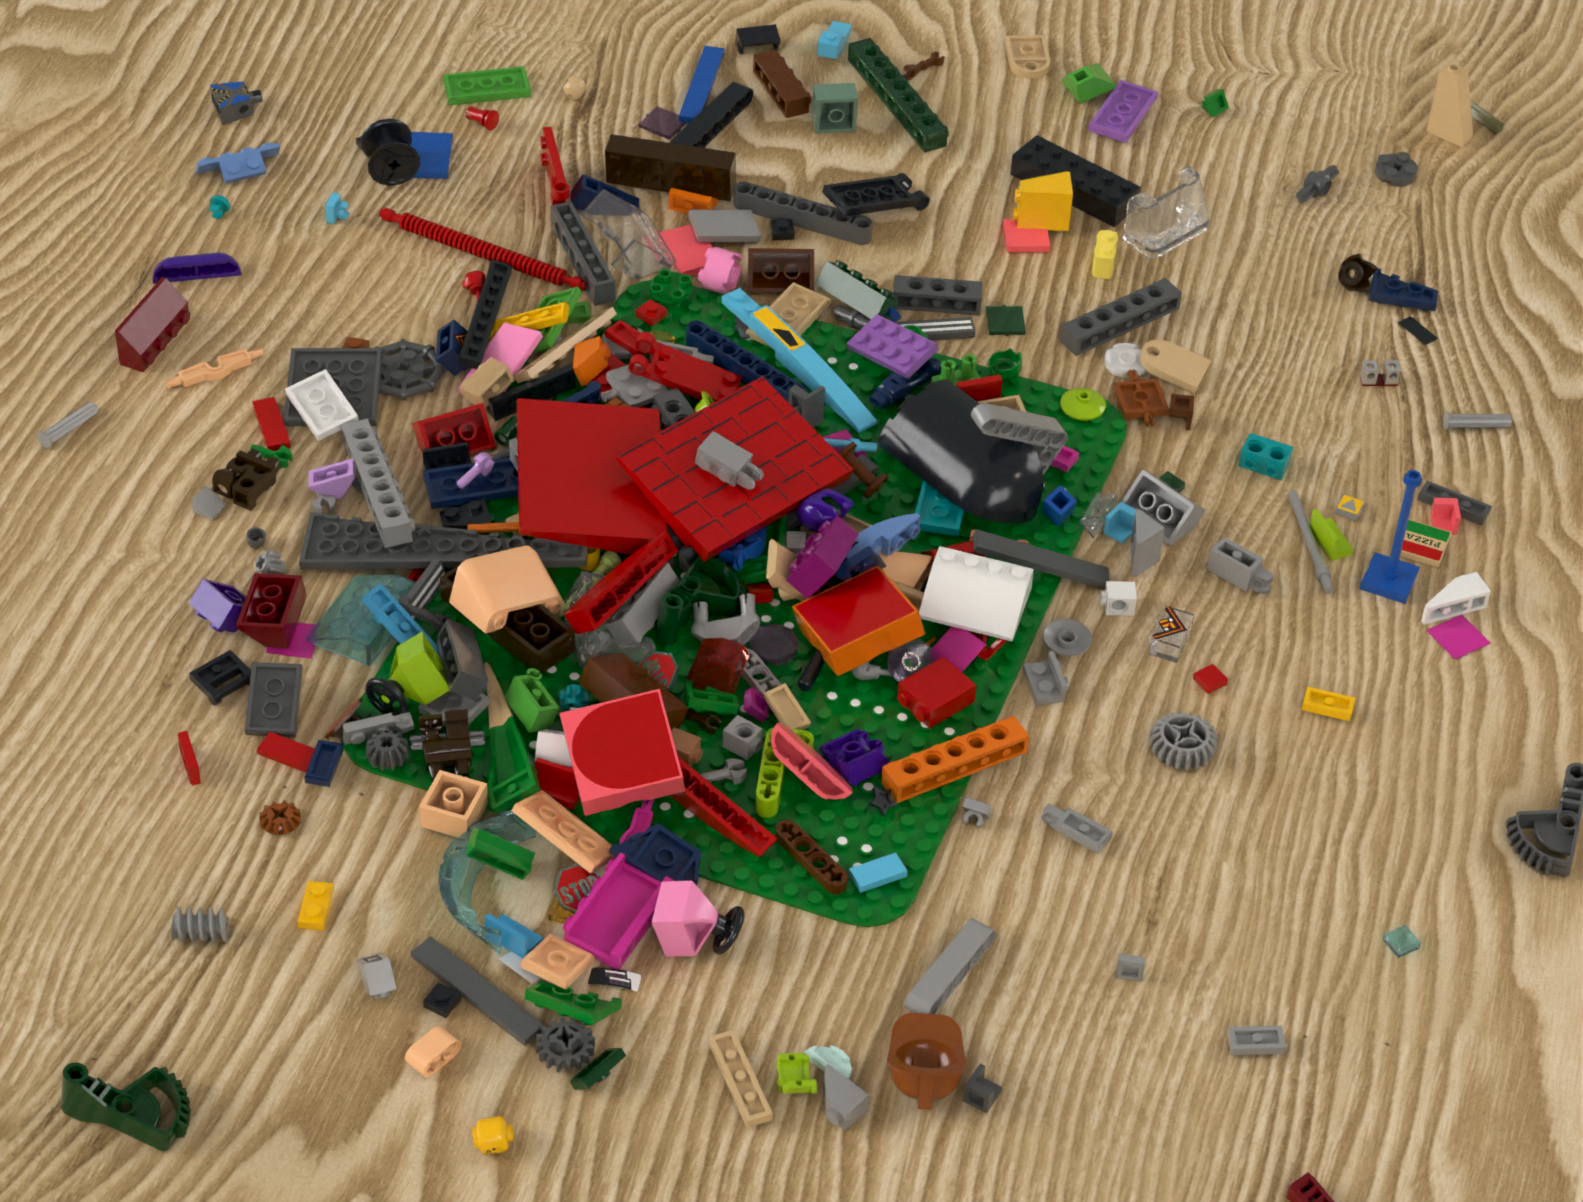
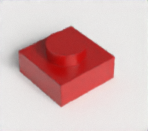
M651 299L636 309V317L650 326H654L667 316V309Z

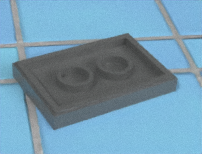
M252 662L245 735L267 736L269 732L283 737H296L303 673L302 664Z

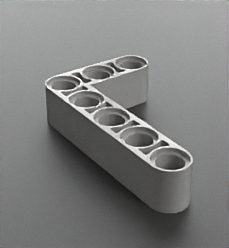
M987 403L977 405L971 412L972 419L983 434L1031 444L1036 449L1042 464L1043 475L1068 440L1067 433L1058 421L1052 417Z

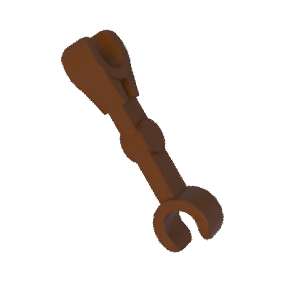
M936 51L932 53L931 58L925 61L922 60L919 64L906 65L903 70L907 73L903 74V77L907 80H912L919 71L926 70L932 65L941 66L944 64L945 56L939 57V52Z

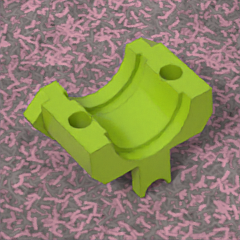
M778 1054L776 1062L779 1074L776 1083L779 1088L778 1093H817L816 1080L811 1079L809 1075L810 1059L808 1054Z

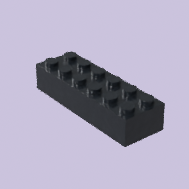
M1038 135L1012 155L1010 175L1019 180L1070 172L1073 191L1072 206L1112 227H1116L1138 208L1140 186Z

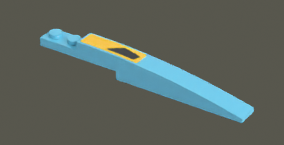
M740 288L722 296V304L775 350V358L811 391L816 390L820 386L825 387L824 402L858 433L877 424V420L842 379L767 305L759 306Z

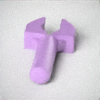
M487 452L476 455L474 457L475 465L457 481L458 487L463 489L480 473L486 476L492 470L495 463L491 460L492 456Z

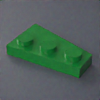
M541 981L527 988L524 997L525 1000L533 1002L537 1007L549 1008L557 1011V1014L561 1016H570L578 1019L580 1022L583 1021L585 1025H594L620 1010L622 1005V999L613 997L612 1001L598 999L599 994L597 993L573 994L572 988L568 987L565 990L555 984Z

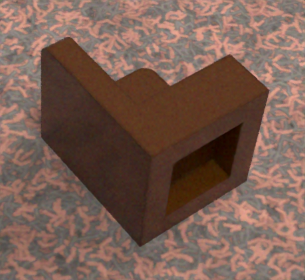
M1171 394L1168 416L1186 418V430H1190L1194 409V396Z

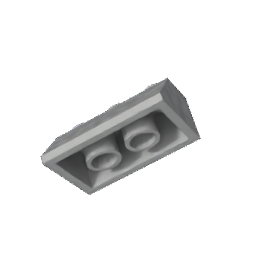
M1142 469L1121 501L1134 509L1142 510L1165 527L1163 541L1169 545H1173L1190 533L1206 511L1169 484Z

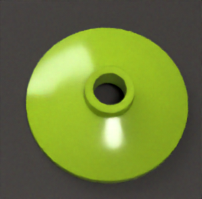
M1075 388L1063 394L1060 406L1062 411L1069 417L1088 421L1096 419L1104 413L1106 402L1094 390Z

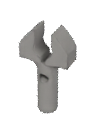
M315 492L317 499L311 500L313 512L323 513L322 505L324 504L329 507L330 513L333 514L337 507L335 496L327 497L324 494Z
M731 758L726 760L724 769L700 775L708 782L727 778L735 785L743 782L747 777V768L744 769V761Z

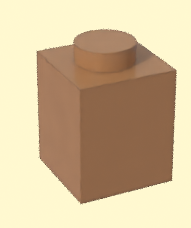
M674 727L671 733L677 756L692 767L694 763L700 761L703 754L701 738Z

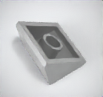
M1139 509L1135 511L1131 537V576L1137 577L1160 561L1165 527Z

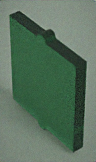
M986 306L989 335L1009 336L1026 334L1022 306Z

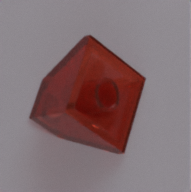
M725 638L703 639L686 680L694 681L692 687L704 691L709 686L719 691L733 694L749 657L745 645Z

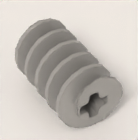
M177 907L172 919V940L174 941L178 935L181 941H185L189 934L191 941H196L200 935L203 942H206L209 936H211L213 942H217L221 935L222 940L227 942L229 936V917L225 916L223 908H220L218 915L215 916L213 908H209L207 915H204L202 908L199 907L197 914L193 915L191 907H188L186 914L183 915L181 908Z

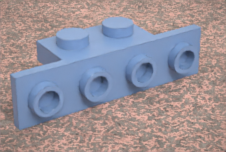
M265 143L259 148L252 149L249 147L241 150L239 153L232 154L228 152L214 159L210 157L203 158L197 162L196 174L220 169L225 184L266 174V168L262 158L278 155L280 144Z

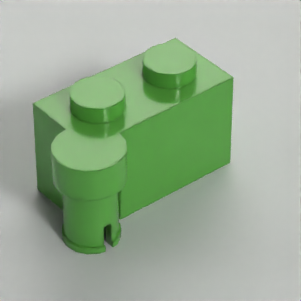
M534 668L528 669L526 675L515 676L504 698L529 733L550 729L559 710V706L540 682L542 674H539L540 671Z

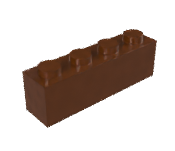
M777 50L753 55V72L786 118L809 113V104H811L810 93L806 92L801 81L795 77L793 70L788 67L784 57H781Z

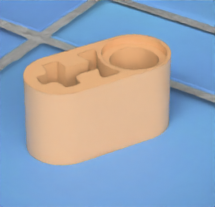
M436 1026L408 1049L405 1054V1061L424 1077H430L458 1054L461 1048V1041L442 1026Z

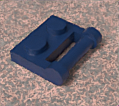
M868 545L844 561L835 575L840 580L846 581L876 566L883 569L886 567V564ZM856 569L857 572L852 575L851 571Z

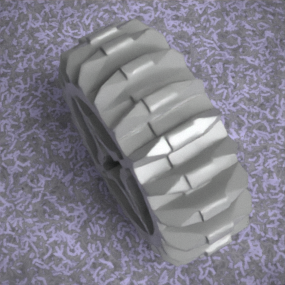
M1180 710L1177 715L1173 712H1170L1168 716L1162 715L1160 720H1156L1150 733V748H1152L1153 756H1158L1159 762L1165 761L1167 767L1175 766L1176 771L1179 767L1184 768L1186 772L1190 767L1194 770H1197L1199 766L1205 767L1207 762H1211L1217 750L1218 738L1214 726H1209V720H1202L1201 715L1192 716L1191 712L1183 714Z

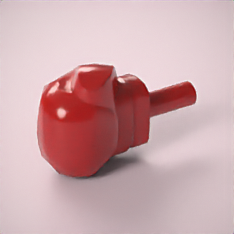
M471 271L466 274L465 280L462 281L463 289H470V293L476 295L478 302L486 278L482 271Z

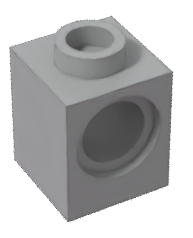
M737 715L723 730V747L748 760L754 753H758L763 746V728Z

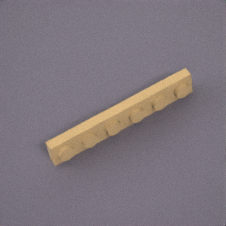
M611 307L598 312L552 346L551 349H548L513 375L517 383L526 380L529 382L539 378V372L554 367L553 362L555 360L560 361L569 355L568 351L570 349L573 351L576 343L592 338L597 334L596 330L598 328L603 329L610 325V319L617 315L614 308Z

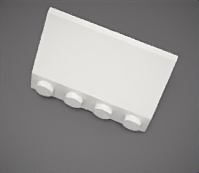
M939 546L919 610L920 618L1013 641L1032 588L1033 569Z

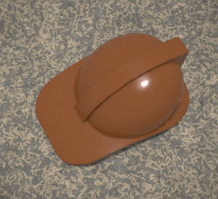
M907 1013L902 1015L892 1028L887 1056L891 1077L896 1087L904 1095L917 1099L918 1109L932 1110V1100H939L950 1095L958 1086L962 1073L967 1068L962 1032L958 1024L946 1015Z

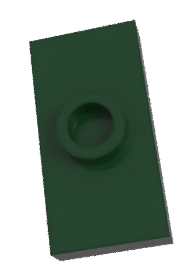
M622 1048L605 1049L571 1079L570 1083L574 1090L589 1089L596 1082L606 1079L610 1075V1070L625 1058L626 1054Z

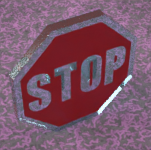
M654 651L638 663V666L646 669L648 674L667 690L673 687L680 670L672 653Z
M578 863L559 870L553 892L562 909L574 914L578 911L577 906L584 896H589L594 881L600 877L597 871L589 873Z

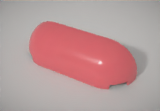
M780 722L775 725L771 734L773 753L818 796L824 799L838 800L845 799L853 793L851 786L844 777L793 730Z

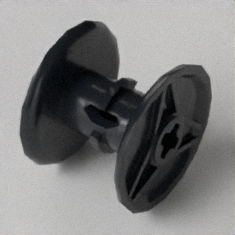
M391 118L378 120L370 124L363 131L360 139L362 151L370 158L368 173L374 181L382 185L393 186L405 183L417 173L420 167V156L410 146L412 143V132L408 125L400 120Z

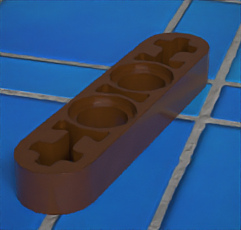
M783 820L776 825L775 837L777 842L824 889L832 894H840L846 890L848 884V874L797 823L791 820ZM805 845L809 847L810 850L807 852H800L796 848L798 846ZM821 861L824 862L826 866L823 868H816L815 866H813V863Z

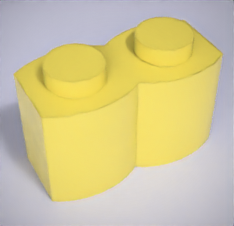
M1100 230L1098 232L1092 264L1093 277L1110 279L1112 277L1118 244L1117 232L1110 230Z

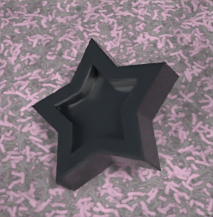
M876 787L872 788L873 799L868 806L877 808L882 816L886 814L888 808L897 806L891 798V788L885 791Z

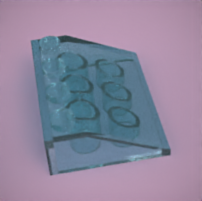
M398 575L354 576L306 637V642L370 666L390 641L392 634L383 624L379 625L373 618L375 615L366 607L361 599L381 583L399 603V598L401 596L406 597L416 582Z

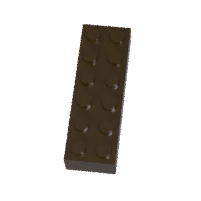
M613 134L610 135L605 149L606 183L669 192L671 188L710 196L718 200L731 201L734 185L736 184L735 152Z
M460 565L440 577L441 599L456 611L458 610L449 603L456 571ZM541 604L508 612L506 624L503 628L485 633L529 669L539 670V674L544 673L575 652V630Z

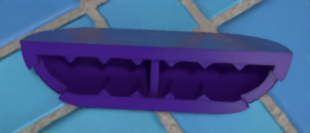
M220 252L168 257L162 260L154 269L152 281L153 284H156L161 277L166 278L169 282L239 276L242 273L238 262L232 256Z

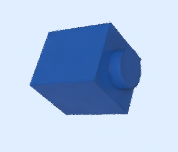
M1060 485L1044 499L1041 512L1058 527L1074 513L1077 500Z

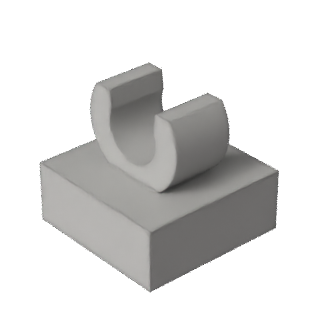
M965 798L963 804L966 812L963 817L964 823L968 824L969 819L972 816L978 817L976 826L981 828L984 824L983 817L990 819L992 813L990 804Z

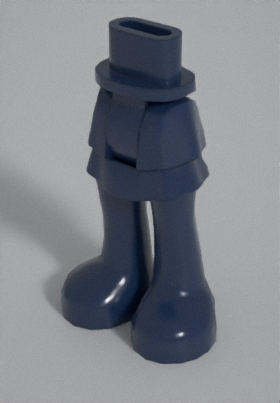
M930 358L912 375L916 376L906 381L907 378L897 373H891L883 380L879 387L874 389V394L869 397V401L880 409L885 405L891 406L893 403L902 401L905 397H909L913 389L931 382L933 376L941 375V363L935 358Z

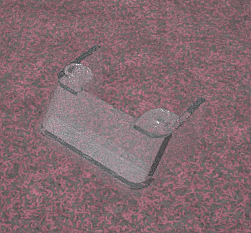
M603 189L581 213L584 218L599 226V232L605 239H612L617 243L621 253L611 265L623 272L629 279L639 280L658 273L661 269H671L676 263V259L650 217L639 208Z

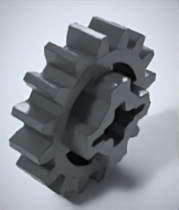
M562 1017L558 1024L551 1020L550 1028L542 1026L541 1034L536 1036V1053L539 1054V1061H546V1068L548 1069L553 1065L556 1066V1072L566 1068L567 1073H570L571 1067L574 1066L580 1070L581 1062L589 1064L590 1056H594L595 1037L592 1036L591 1028L585 1029L583 1021L578 1025L575 1024V1018L565 1022Z

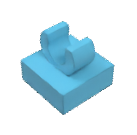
M332 193L325 205L326 223L335 224L338 218L343 220L348 218L350 212L344 210H347L349 203L341 201V194Z

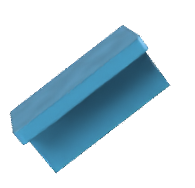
M488 913L484 917L486 937L521 958H524L543 940V937L504 914L496 918Z

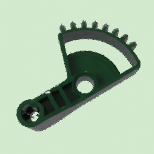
M700 556L697 557L677 586L669 589L662 598L655 635L658 642L671 645L677 641L678 632L685 625L687 619H689L693 612L692 605L696 602L698 607H700L699 602H706L708 604V613L727 617L741 614L739 597L744 594L745 599H747L744 580L741 579V574L736 573V570L730 567V562L724 563L722 558L717 559L715 557L704 562ZM712 578L725 586L731 596L721 594L718 584Z
M70 1063L63 1069L61 1097L63 1113L78 1121L105 1124L160 1151H167L176 1138H185L191 1115L190 1100L187 1097L186 1088H182L181 1080H176L175 1073L168 1074L167 1066L160 1069L153 1067L122 1090L114 1088L110 1083H104L99 1077L95 1079L89 1076L87 1067L81 1063ZM154 1087H157L167 1095L176 1111L175 1121L166 1132L156 1128L160 1120L161 1109L158 1100L150 1092Z

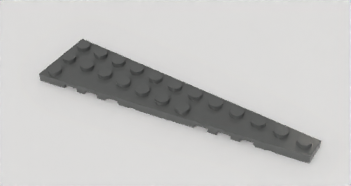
M310 512L299 565L300 569L427 568L433 559H441L444 568H455L475 554L483 556L521 546H530L537 552L545 568L586 567L589 548L542 538L524 540L519 535L506 538L500 537L499 533L490 532V535H480L474 530L415 524V531L412 532L413 542L385 548L375 522H364L358 517H352L351 520L340 519L339 515Z

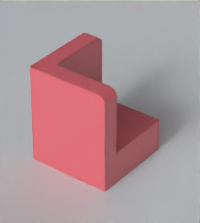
M1434 498L1430 512L1433 527L1457 534L1461 520L1457 498Z

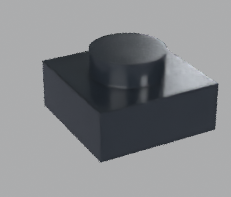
M792 219L771 220L770 227L773 240L794 239Z
M438 982L423 1000V1006L447 1018L461 1001V993Z

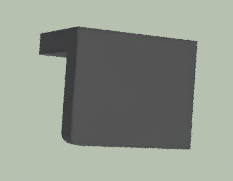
M980 1063L965 1084L963 1102L988 1113L1001 1094L1002 1087L984 1078L985 1065Z

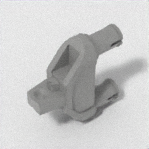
M748 593L747 599H745L744 594L739 597L741 603V615L739 617L709 622L708 604L706 602H699L700 607H698L696 602L692 605L694 623L691 626V634L702 643L716 650L717 653H721V660L725 666L735 664L734 651L742 648L759 629L760 617L756 614L754 594Z

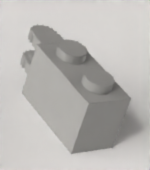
M714 431L697 449L695 464L733 487L739 484L751 490L756 485L755 480L759 481L764 476L763 471L751 463L753 454Z
M1225 537L1211 549L1207 570L1246 592L1250 588L1260 592L1262 595L1268 594L1271 591L1270 583L1273 581V575L1262 567L1264 561L1262 557Z

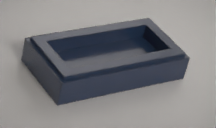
M318 740L304 777L305 783L330 787L344 750L342 743Z

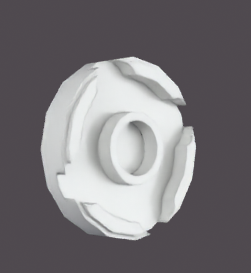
M1118 343L1106 351L1104 364L1111 374L1122 378H1129L1127 372L1131 369L1132 372L1135 369L1138 376L1146 372L1140 363L1139 358L1142 350L1139 349V346L1131 343Z

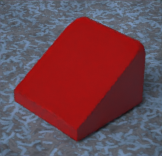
M770 583L745 584L746 594L755 595V604L773 602V589Z

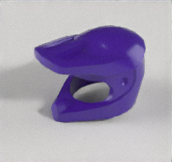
M822 489L810 495L798 506L797 518L805 529L819 533L818 529L826 520L831 522L837 515L843 519L854 503L851 499L832 489ZM826 496L833 498L840 507V515H838L833 506L824 502L822 498Z

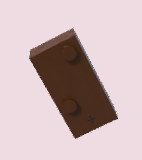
M623 652L588 658L578 682L602 703L660 689L670 730L674 727L680 729L688 711V707L652 678L646 669L638 666Z

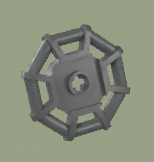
M401 339L399 342L383 347H374L382 348L383 350L382 381H380V393L407 400V398L421 393L433 392L440 377L447 370L436 361L435 347L432 345L425 346ZM401 350V352L387 356V354H391ZM429 359L433 365H427L425 361ZM427 375H431L429 379H424Z

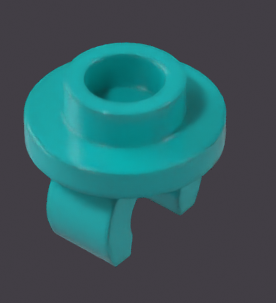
M221 195L211 197L209 211L213 212V218L220 220L223 213L230 210L231 205L228 203L227 198Z

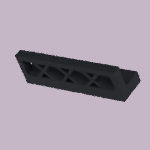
M567 365L489 398V406L486 407V411L497 421L517 412L516 402L518 398L547 400L577 386L574 370L570 365Z

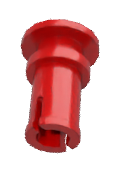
M470 106L466 111V114H469L466 115L467 119L480 122L487 130H494L498 125L499 113L496 110L483 111Z

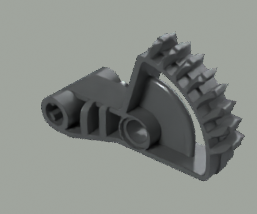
M1572 763L1567 766L1558 809L1519 811L1516 813V816L1506 820V835L1509 839L1510 847H1514V854H1520V861H1527L1528 868L1535 866L1537 873L1542 870L1545 871L1546 878L1550 874L1568 877L1571 872L1583 811V764ZM1521 829H1534L1537 839L1543 846L1553 852L1570 856L1569 860L1555 858L1541 852L1526 839Z

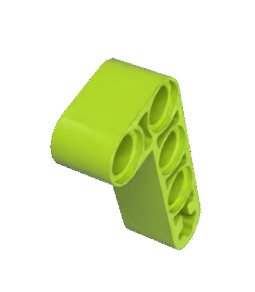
M773 728L766 733L756 789L755 810L763 818L774 817L778 812L786 768L772 750L771 734ZM791 729L811 748L814 747V737L810 732Z

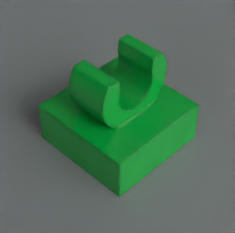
M1224 89L1213 91L1204 97L1205 100L1201 101L1203 109L1208 110L1209 116H1216L1229 108Z

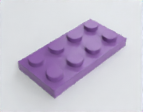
M1120 80L1089 123L1088 131L1127 143L1157 100L1158 91Z
M878 314L846 343L849 350L907 379L939 350L935 342Z

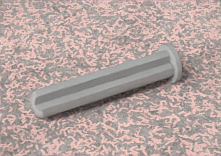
M88 402L46 431H40L37 437L41 445L45 448H50L53 442L98 413L97 405L93 402Z
M1445 412L1443 415V427L1445 430H1449V428H1509L1512 424L1510 414H1450Z

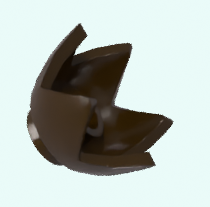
M1360 253L1346 258L1341 263L1338 270V278L1341 285L1350 292L1369 291V278L1377 270V267L1371 262L1363 260ZM1352 269L1355 272L1354 277L1350 276V271Z

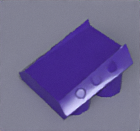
M859 728L819 747V751L855 787H857L859 782L882 772L883 766L890 763V760L884 754L883 742L875 739L870 740L869 733Z

